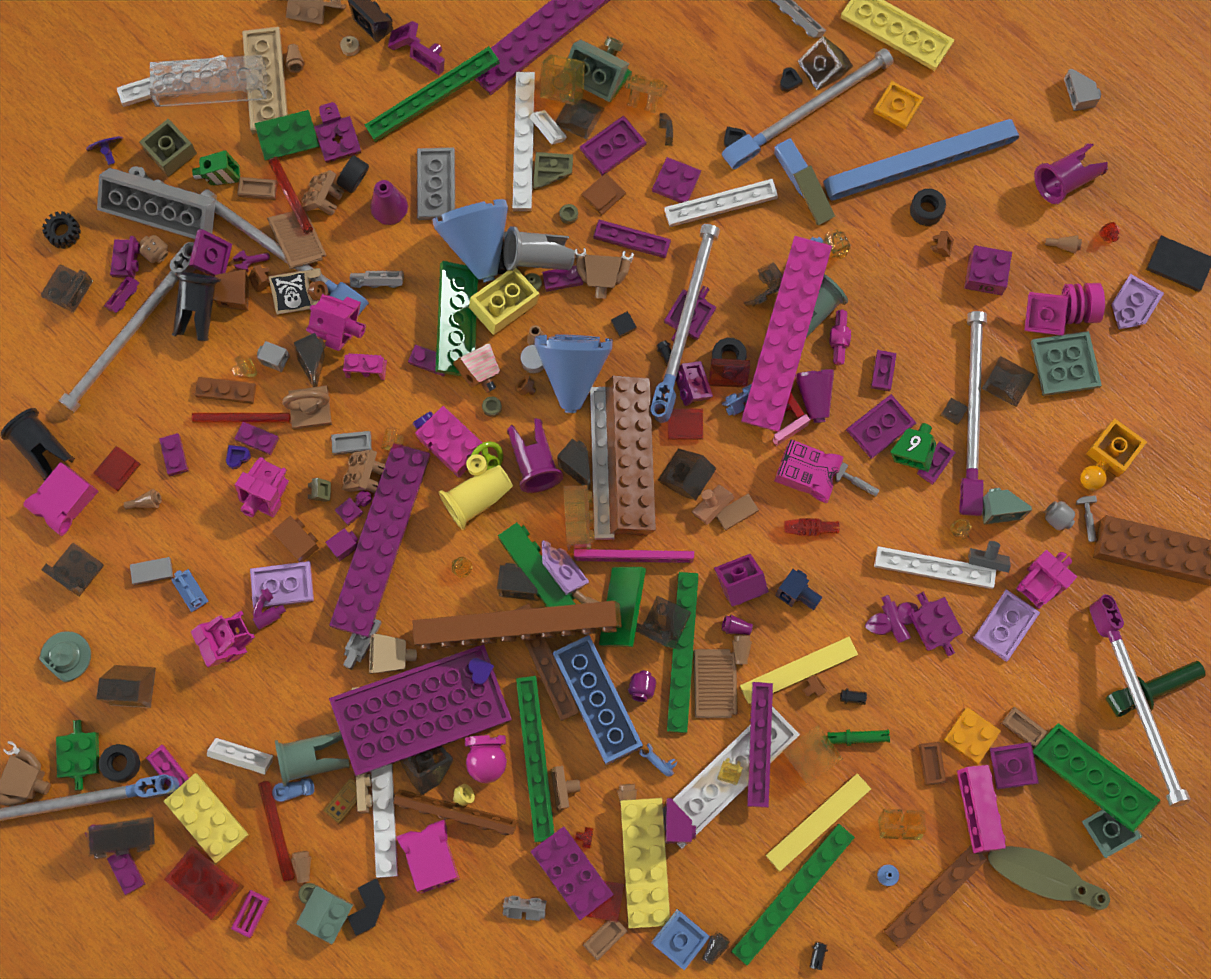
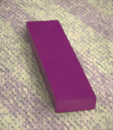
M598 220L593 239L665 259L671 243V239L603 220Z

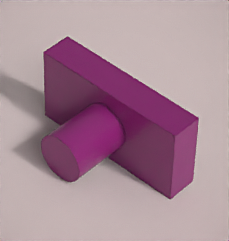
M411 21L392 30L388 48L394 51L406 44L411 46L415 40L420 43V39L416 37L418 24Z
M416 40L411 44V58L437 75L444 72L445 59L439 56L442 52L439 44L434 43L429 49Z

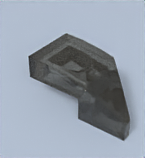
M660 113L659 128H666L665 145L673 146L672 120L666 113Z

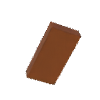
M940 742L919 744L925 786L946 783Z

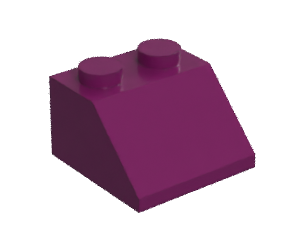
M751 554L714 567L725 597L731 606L740 605L745 601L760 597L769 592L764 573Z
M667 798L665 843L691 844L692 839L695 840L696 826L692 825V820L672 798Z

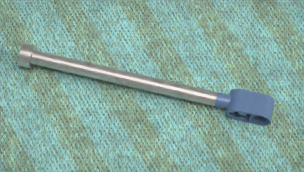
M881 49L875 53V58L755 137L752 138L750 134H747L728 146L721 155L733 170L739 168L759 154L761 145L879 68L886 69L893 64L892 55L887 49Z
M207 189L200 194L216 199L214 211L216 214L287 263L276 241L217 201V195ZM307 264L294 269L299 272L314 268ZM322 274L319 277L308 278L312 282L323 281L327 285L329 296L342 301L346 297L360 301L359 315L369 304L363 296L343 282L336 285Z
M703 224L701 226L699 236L702 238L664 380L657 385L651 404V412L655 420L660 423L667 422L672 414L676 399L673 387L713 241L718 240L720 229L711 224ZM659 409H665L663 414H656Z
M159 775L142 778L133 785L0 808V821L136 796L154 798L171 795L179 788V781L174 776ZM169 779L171 786L168 790H165L164 782ZM148 785L155 786V788L147 789L146 791H144V788H146Z

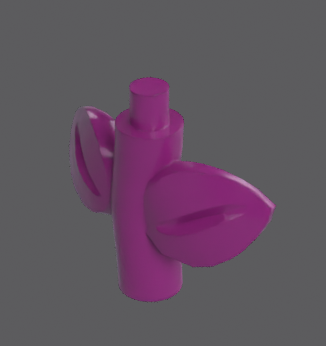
M889 595L882 597L884 613H877L872 616L865 625L866 629L877 635H885L892 631L898 643L911 638L904 625L913 623L909 615L917 611L918 606L911 602L901 603L896 606L895 601H891Z

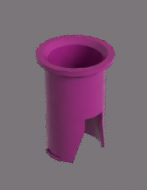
M1087 143L1084 147L1052 164L1042 163L1036 167L1034 172L1035 184L1046 201L1051 204H1059L1065 199L1067 193L1107 172L1108 162L1090 164L1086 167H1083L1080 162L1093 144Z
M537 418L534 419L537 444L525 447L524 441L515 427L511 425L507 429V434L509 435L522 476L519 487L526 493L548 490L558 485L564 477L562 471L556 469L542 426L543 422Z

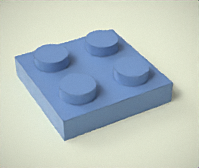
M677 909L651 943L685 970L710 936Z

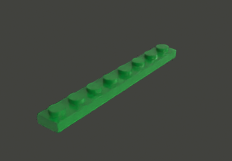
M490 46L366 123V129L374 141H378L500 64L499 59Z
M679 572L667 732L687 733L699 573Z
M536 676L516 678L534 842L536 843L545 841L555 832Z
M838 824L731 952L748 966L855 837Z

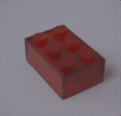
M192 846L164 879L211 920H217L245 887L219 864H216L199 847Z

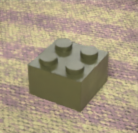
M169 119L139 141L144 151L168 177L197 154L192 143Z

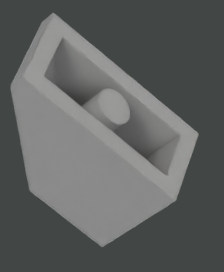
M1069 69L1064 80L1073 110L1078 111L1096 107L1101 98V92L1097 88L1095 81L1074 69Z

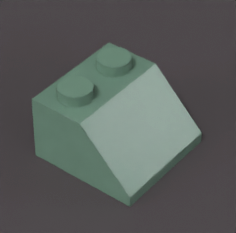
M993 488L983 497L982 518L984 525L1023 520L1032 511L1029 504L1009 490Z
M1103 809L1082 821L1105 858L1143 837L1139 829L1134 833Z
M316 885L296 924L311 934L333 944L353 904Z

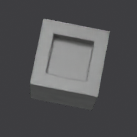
M265 341L263 346L259 347L257 352V358L262 365L280 372L283 371L290 356L287 349Z

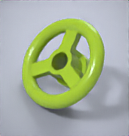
M484 442L478 445L471 454L472 456L482 451V456L487 463V470L498 465L501 466L503 462L502 448L495 442ZM488 447L494 448L497 451L498 458L488 453Z

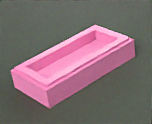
M803 415L776 433L773 438L774 444L778 446L808 426L810 422L809 417Z

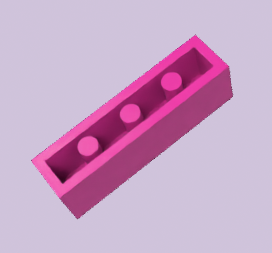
M989 765L972 766L958 770L957 774L973 853L992 852L1006 848L1005 836L1001 826V816L998 812L997 797L994 792Z

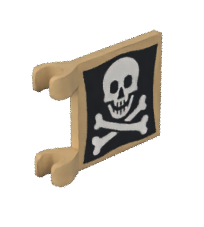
M320 268L269 276L276 314L310 309L311 305L315 306L319 302L313 300L308 295L310 285L308 278L319 277L322 274Z

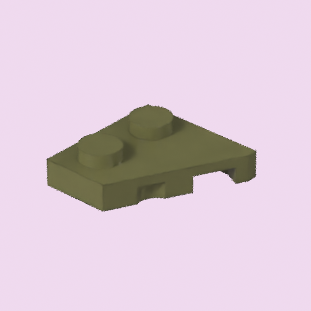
M536 152L533 188L539 189L572 175L573 154Z

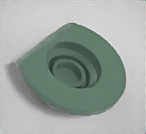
M65 631L53 635L46 641L39 659L60 680L70 682L80 677L88 668L91 661V649L86 639L81 635Z

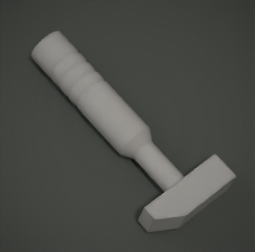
M843 462L839 473H836V482H839L843 476L850 480L852 484L876 497L879 489L858 477H853L846 473L848 465Z
M1096 496L1081 497L1076 501V505L1084 504L1086 513L1084 516L1089 542L1097 541L1093 514L1090 511L1089 505L1090 503L1097 502Z

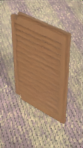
M295 210L267 218L290 269L323 260L322 257L327 256L305 210Z
M694 649L695 718H732V714L737 715L736 659L734 652L730 653V649Z

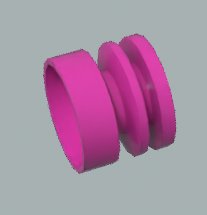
M1085 283L1083 289L1080 284H1065L1063 286L1061 296H1069L1066 324H1072L1073 322L1080 324L1082 319L1085 323H1100L1102 321L1105 310V296L1101 283Z

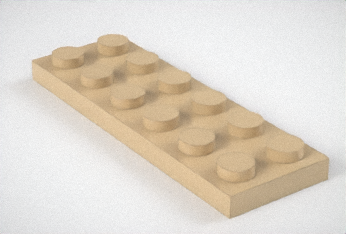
M279 27L242 31L252 134L257 133L254 123L288 115Z

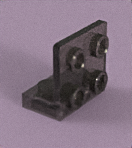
M774 262L758 269L760 280L767 284V286L744 302L746 306L750 304L752 306L759 305L768 299L766 295L775 294L779 291L783 275Z
M60 264L41 293V297L74 313L93 280L83 270L76 272Z
M72 543L53 567L46 563L41 570L80 597L103 568L104 564L75 543Z
M657 596L643 624L637 623L636 632L666 647L675 649L691 612Z

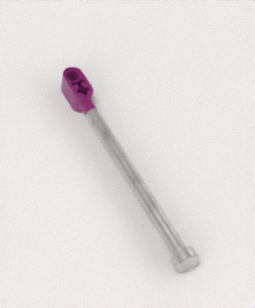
M973 311L967 314V324L971 326L966 478H962L960 485V515L981 516L984 484L982 479H978L982 334L983 326L987 324V314L981 311Z
M1104 594L1090 605L1091 616L1098 633L1103 637L1109 638L1169 791V794L1166 795L1169 806H1182L1189 803L1191 799L1187 790L1181 789L1119 630L1123 627L1124 621L1116 601L1112 596Z

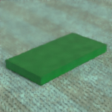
M612 567L606 602L616 601L620 604L622 628H616L617 632L605 633L601 630L600 646L633 647L646 568Z

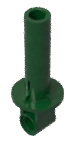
M1194 661L1147 682H1144L1140 677H1138V680L1152 711L1154 708L1153 699L1202 679L1206 673L1203 665L1199 661ZM1128 687L1115 691L1106 697V701L1116 717H1121L1136 709Z

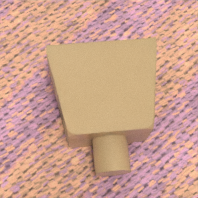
M380 634L370 635L369 674L405 669V661H416L417 651L416 649H406V640Z

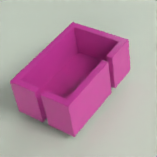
M444 406L415 432L418 440L429 450H432V453L458 478L468 470L466 466L467 457L471 456L473 450L482 444Z

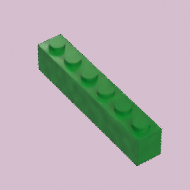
M516 522L498 535L499 541L546 607L575 605L573 593L565 595L544 567L542 556L539 553L541 549L535 541L531 542L528 538L530 533L524 525L520 526Z

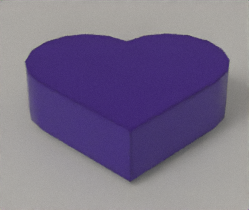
M429 411L413 422L415 429L425 424L433 416V413Z
M228 446L226 463L231 469H237L242 463L250 460L251 453L246 447Z
M479 658L472 659L468 666L469 671L472 673V680L477 685H482L487 681L494 665Z

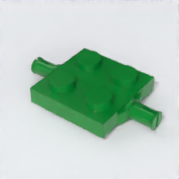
M82 720L73 721V733L67 736L56 737L57 778H74V791L84 790L83 778L93 774H100L99 733H83Z

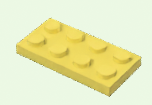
M197 773L192 775L164 800V803L216 864L249 836L246 830Z

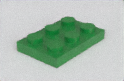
M309 110L254 123L264 160L319 147Z

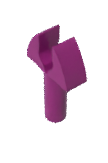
M244 250L233 257L234 262L244 261L242 264L234 265L237 270H246V272H249L248 267L250 264L270 259L268 253L247 256Z

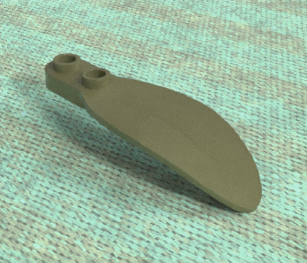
M1006 846L1004 849L992 851L988 854V861L996 871L1032 893L1054 900H1074L1096 910L1105 909L1110 903V896L1106 890L1082 880L1068 865L1046 853L1029 848ZM1079 887L1083 889L1082 894L1078 892ZM1099 895L1102 897L1101 903L1097 899Z

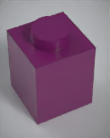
M344 528L325 543L337 559L341 561L356 550L358 539L352 531L348 533Z

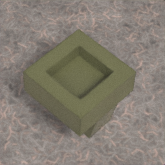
M320 478L312 479V482L308 483V487L312 488L308 499L323 502L330 501L331 482Z

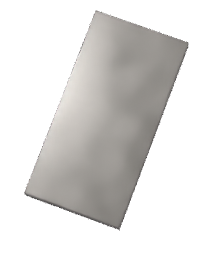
M455 148L417 149L418 220H433L434 218L440 220L442 219V214L455 210Z

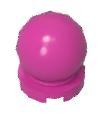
M489 735L465 738V746L471 749L467 755L466 766L468 773L473 779L480 783L488 784L495 782L505 772L507 760L505 753L500 748L501 745L506 744L505 735H498V737L489 738Z

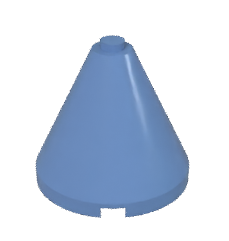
M505 199L493 200L494 205L492 203L486 204L484 201L464 206L442 214L443 220L439 222L437 218L432 220L434 229L478 280H483L484 283L495 280L494 276L498 274L508 212Z
M547 335L535 336L534 345L561 408L565 409L566 413H576L578 409H581L612 350L613 340L605 338V342H600V337L584 335H555L548 337V340Z

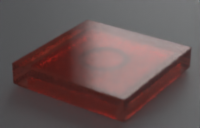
M711 359L709 386L746 387L748 384L750 361Z

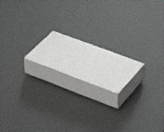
M545 110L534 112L530 116V119L551 144L564 142L567 138Z

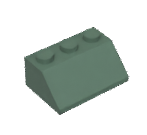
M579 40L573 43L561 78L610 102L625 77L629 63L583 40Z

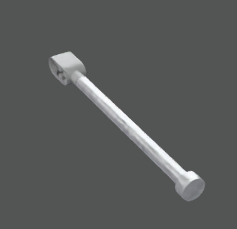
M193 242L186 243L171 260V271L69 395L64 393L59 399L64 406L75 413L80 406L78 401L177 283L179 278L175 276V272H194L196 268L189 265L191 258L189 254L193 250Z

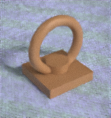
M327 386L291 390L283 398V406L290 409L293 430L332 425Z

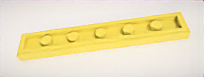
M847 637L740 685V688L749 705L751 704L752 682L773 683V693L847 661L857 656L858 653L850 637Z
M857 773L773 848L766 857L780 872L869 792L871 788Z

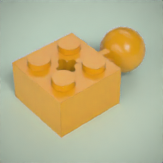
M1114 418L1086 453L1097 464L1095 466H1088L1082 471L1080 476L1082 485L1088 490L1095 491L1105 485V472L1107 470L1116 477L1122 475L1147 441Z

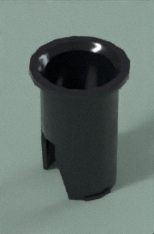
M175 272V276H178L180 281L172 335H184L192 316V311H195L194 321L197 340L208 341L215 284L220 282L221 279L197 273Z
M30 408L10 420L0 432V437L3 440H10L45 481L52 473L47 459L43 456V452L48 450L64 462L68 460L74 463L75 458L66 451L38 419L39 411L36 408Z

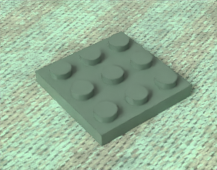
M1089 331L1032 339L1031 346L1043 396L1096 389L1102 386Z

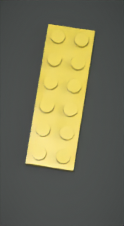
M850 0L840 17L933 71L937 69L954 43V39L885 0Z
M662 798L621 800L629 928L664 926L670 919Z

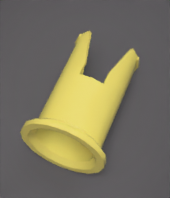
M498 465L486 470L482 475L469 478L448 492L439 491V495L453 520L464 530L466 529V522L490 508L513 485L505 471Z

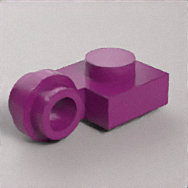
M363 490L357 494V501L355 503L351 498H348L335 509L336 513L348 526L363 514L359 507L361 505L365 507L372 501L369 492Z

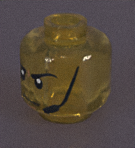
M832 230L825 235L823 240L824 244L832 246L829 257L842 259L848 255L847 252L850 250L851 244L843 231Z

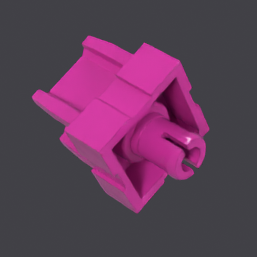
M323 294L315 306H310L311 315L306 331L326 340L325 346L340 351L353 336L361 338L365 333L366 325L357 322L361 302L349 297L342 301Z
M260 457L248 474L242 472L235 483L238 499L244 503L240 509L241 512L249 517H253L257 510H260L274 518L281 507L280 497L289 483V480L284 477L287 470L285 468L281 469Z
M1045 550L1027 568L1029 573L1020 582L1016 590L1022 592L1040 609L1055 595L1058 596L1062 591L1066 590L1077 578L1067 568L1071 565L1072 559L1068 556L1061 562L1067 556L1066 553L1059 552L1054 557L1048 550Z
M242 611L229 618H223L222 615L218 616L210 622L199 624L191 631L207 667L219 665L225 661L239 660L247 653L245 647L251 643L255 636L248 632L241 618L243 615Z

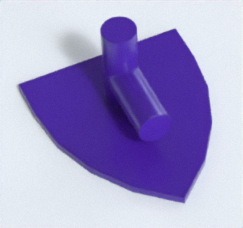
M118 136L97 141L87 146L86 150L90 151L101 147V153L104 154L108 165L114 164L115 160L108 144L122 140L123 137Z

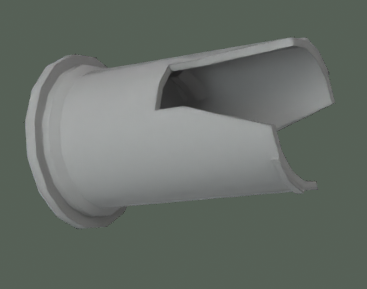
M511 226L505 235L503 259L506 269L511 271L516 266L569 270L574 263L575 250L565 247L569 236L519 232L517 227Z

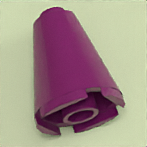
M381 180L374 187L370 209L373 217L380 223L393 225L399 223L406 216L408 203L405 196L391 182Z
M826 369L795 374L809 419L814 420V423L826 422L825 418H829L834 370Z

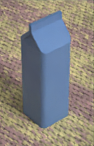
M790 138L776 145L774 154L798 193L803 196L793 174L808 165Z

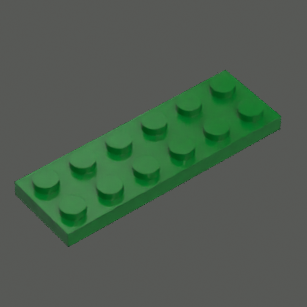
M447 261L440 263L435 372L462 376L453 362L475 350L477 316L470 310L469 303L470 297L478 291V278L466 265Z
M1059 723L1033 750L1034 757L1133 833L1161 802L1158 797Z

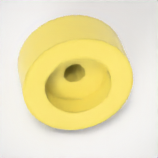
M475 454L468 458L466 466L470 474L479 476L485 473L487 463L483 456Z
M462 784L455 788L454 803L467 806L474 801V792L469 785Z

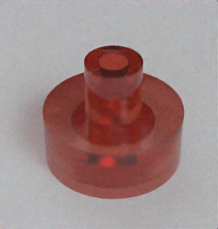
M1115 222L1105 224L1099 231V235L1106 242L1111 240L1116 242L1119 239L1120 228Z
M585 827L584 833L576 832L575 840L583 841L582 848H591L594 828Z

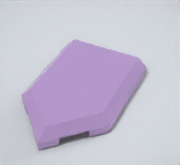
M1130 274L1111 304L1118 328L1124 329L1146 324L1164 293Z
M542 541L543 565L565 595L574 592L576 589H581L589 583L567 551L561 548L555 549L551 547V543Z

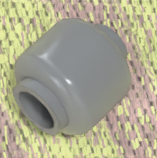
M1054 501L1045 510L1046 521L1056 530H1068L1075 523V520H1073L1075 511L1063 501Z

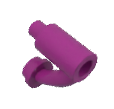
M268 588L261 590L262 595L259 597L253 610V621L259 630L280 619V615L286 612L283 605L277 608L273 606L262 612L265 601L267 600L269 603L274 598Z

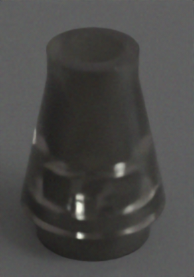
M716 931L714 935H711L702 959L713 965L728 949L730 940Z

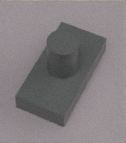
M989 541L986 551L970 548L968 554L969 564L1008 573L1011 567L1010 557L998 554L1000 548L998 542Z

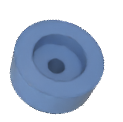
M884 865L877 872L878 881L884 886H892L897 883L899 872L892 865Z

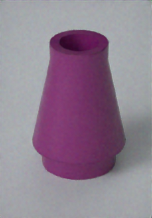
M725 615L722 622V631H725L726 634L750 636L753 624L747 623L733 615Z

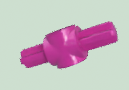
M837 310L835 326L830 331L829 344L834 348L833 363L843 365L845 363V349L850 346L851 330L847 327V311Z

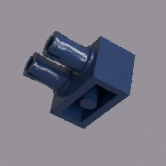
M794 569L791 570L775 595L791 607L796 601H801L813 611L823 598L808 587L809 580L807 575L800 570L795 571Z

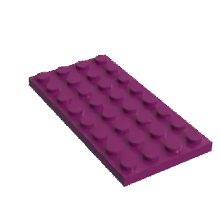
M484 644L329 698L356 777L512 720L494 670L492 669L487 681L482 685H477L472 680V673L468 668L469 662L472 659L479 658L491 664Z

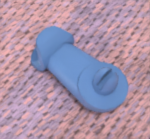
M649 743L647 744L649 753H645L642 749L639 750L640 755L646 757L664 775L668 777L674 775L672 769L677 765V761L673 765L672 762L675 759H671L667 763L663 759L661 760L653 752V747Z
M308 778L301 779V781L288 782L286 787L283 786V783H279L272 790L273 798L276 801L284 802L301 795H312L314 793V784Z

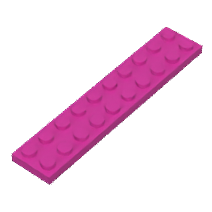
M794 236L741 422L779 432L831 252V245Z

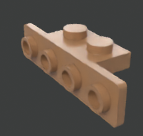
M288 0L286 18L323 24L325 6L346 8V5L341 4V0H330V2L323 0Z

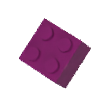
M974 245L969 255L964 289L1003 295L1008 284L1012 252Z

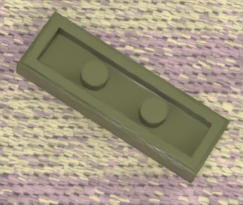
M809 165L794 173L793 176L816 224L820 225L835 217L812 166Z

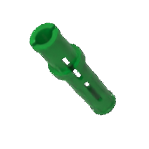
M846 730V732H827L828 745L846 744L851 746V744L890 743V731L850 732V730Z

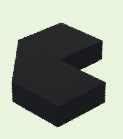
M377 878L358 887L366 907L347 916L355 936L375 927L379 919L378 917L386 896Z

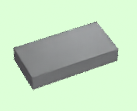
M370 431L331 435L333 455L372 450Z
M170 557L130 564L133 585L173 578Z

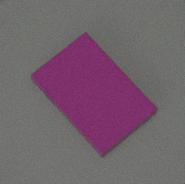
M622 116L581 145L580 150L597 171L603 175L646 146L647 142L626 117Z
M890 394L849 426L846 431L870 459H873L901 437L906 429H911L915 426L916 422L894 396Z

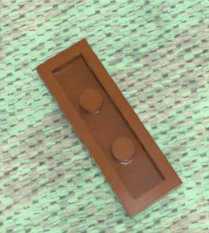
M198 377L195 396L198 398L253 404L257 385L248 382Z

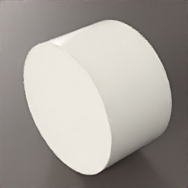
M535 345L524 348L521 353L522 367L529 373L542 371L544 366Z

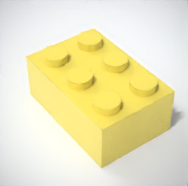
M515 268L513 271L508 270L471 296L469 308L494 335L535 306L538 302L539 292Z

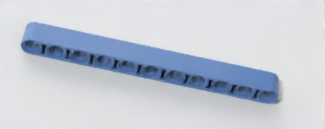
M1012 119L1004 120L833 175L825 179L823 184L830 200L840 199L1010 144L1019 138V134Z

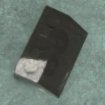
M154 817L88 827L86 837L89 857L94 856V860L107 858V854L110 853L122 856L129 854V850L137 849V853L150 851V847L155 845Z

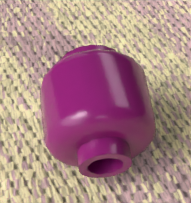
M645 670L634 673L631 676L628 687L631 698L638 702H646L654 696L656 679L651 676L650 672Z

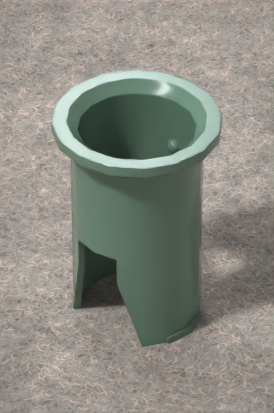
M825 274L806 338L839 304L846 305L848 303V298L843 290Z
M340 731L284 744L278 743V740H275L283 786L286 787V783L293 779L342 768H350L348 759L323 758L316 760L314 751L322 750L342 740Z

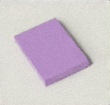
M310 561L250 569L253 608L262 595L261 590L266 588L270 590L274 598L269 603L266 600L263 608L314 601Z
M1006 589L973 639L1007 662L1040 612Z

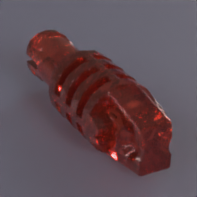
M799 518L784 521L785 533L799 536H819L822 533L839 534V529L833 528L840 527L839 521H822L819 518Z

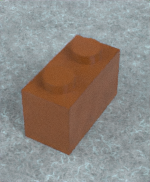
M290 515L272 532L299 562H304L319 549L316 544L318 540L311 532L307 534L303 530L306 526L298 518L294 520Z

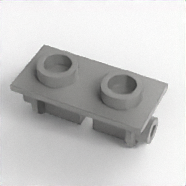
M519 896L505 897L503 915L507 916V918L522 919V912H526V920L540 921V919H545L546 901H542L540 898L521 899Z

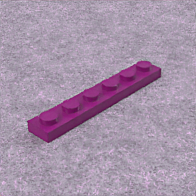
M752 682L747 807H769L773 683Z

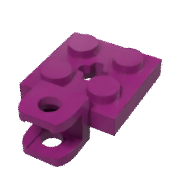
M334 102L321 105L319 112L323 124L314 127L325 162L328 163L362 153L351 117L341 118ZM337 135H339V137H343V139L340 140L341 143L337 144L336 141H333V139Z

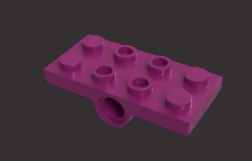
M564 826L530 851L579 920L583 919L614 895Z

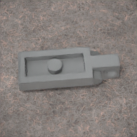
M366 271L365 273L350 274V286L356 288L361 286L373 288L389 286L395 288L402 286L404 280L403 271Z
M375 619L370 635L378 632L382 624L381 621ZM356 634L351 635L344 653L347 656L343 664L346 668L352 670L357 661L361 663L370 647V635L369 638Z

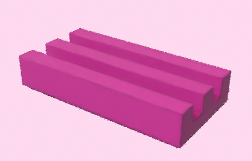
M250 890L231 929L251 938L270 899ZM253 896L256 897L242 928H239L238 926ZM260 900H262L263 902H262V904H261V906H260V908H259V910H258V912H257V914H256V916H255V918H254V920H253V922H252V924H251V926H250V928H249V930H248V932H247V931H246V928H247V926H248V924H249V922H250V920H251V918H252V916H253V914H254V912H255V910H256V908H257V906H258Z

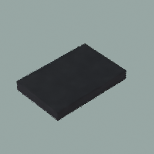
M1161 235L1146 270L1200 292L1211 268V256Z

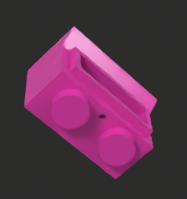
M348 353L344 358L343 371L346 378H351V372H359L364 377H369L370 373L379 374L380 379L385 380L387 360H384L381 355Z

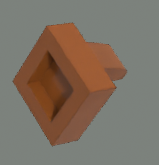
M940 231L939 235H935L932 238L938 244L936 246L932 245L930 248L933 252L941 254L943 257H950L954 239L948 231Z
M261 265L253 266L248 276L256 292L263 291L265 287L270 285L269 278L266 276L269 273V269L262 268Z
M816 674L807 679L810 685L803 690L807 697L815 692L818 696H822L828 691Z

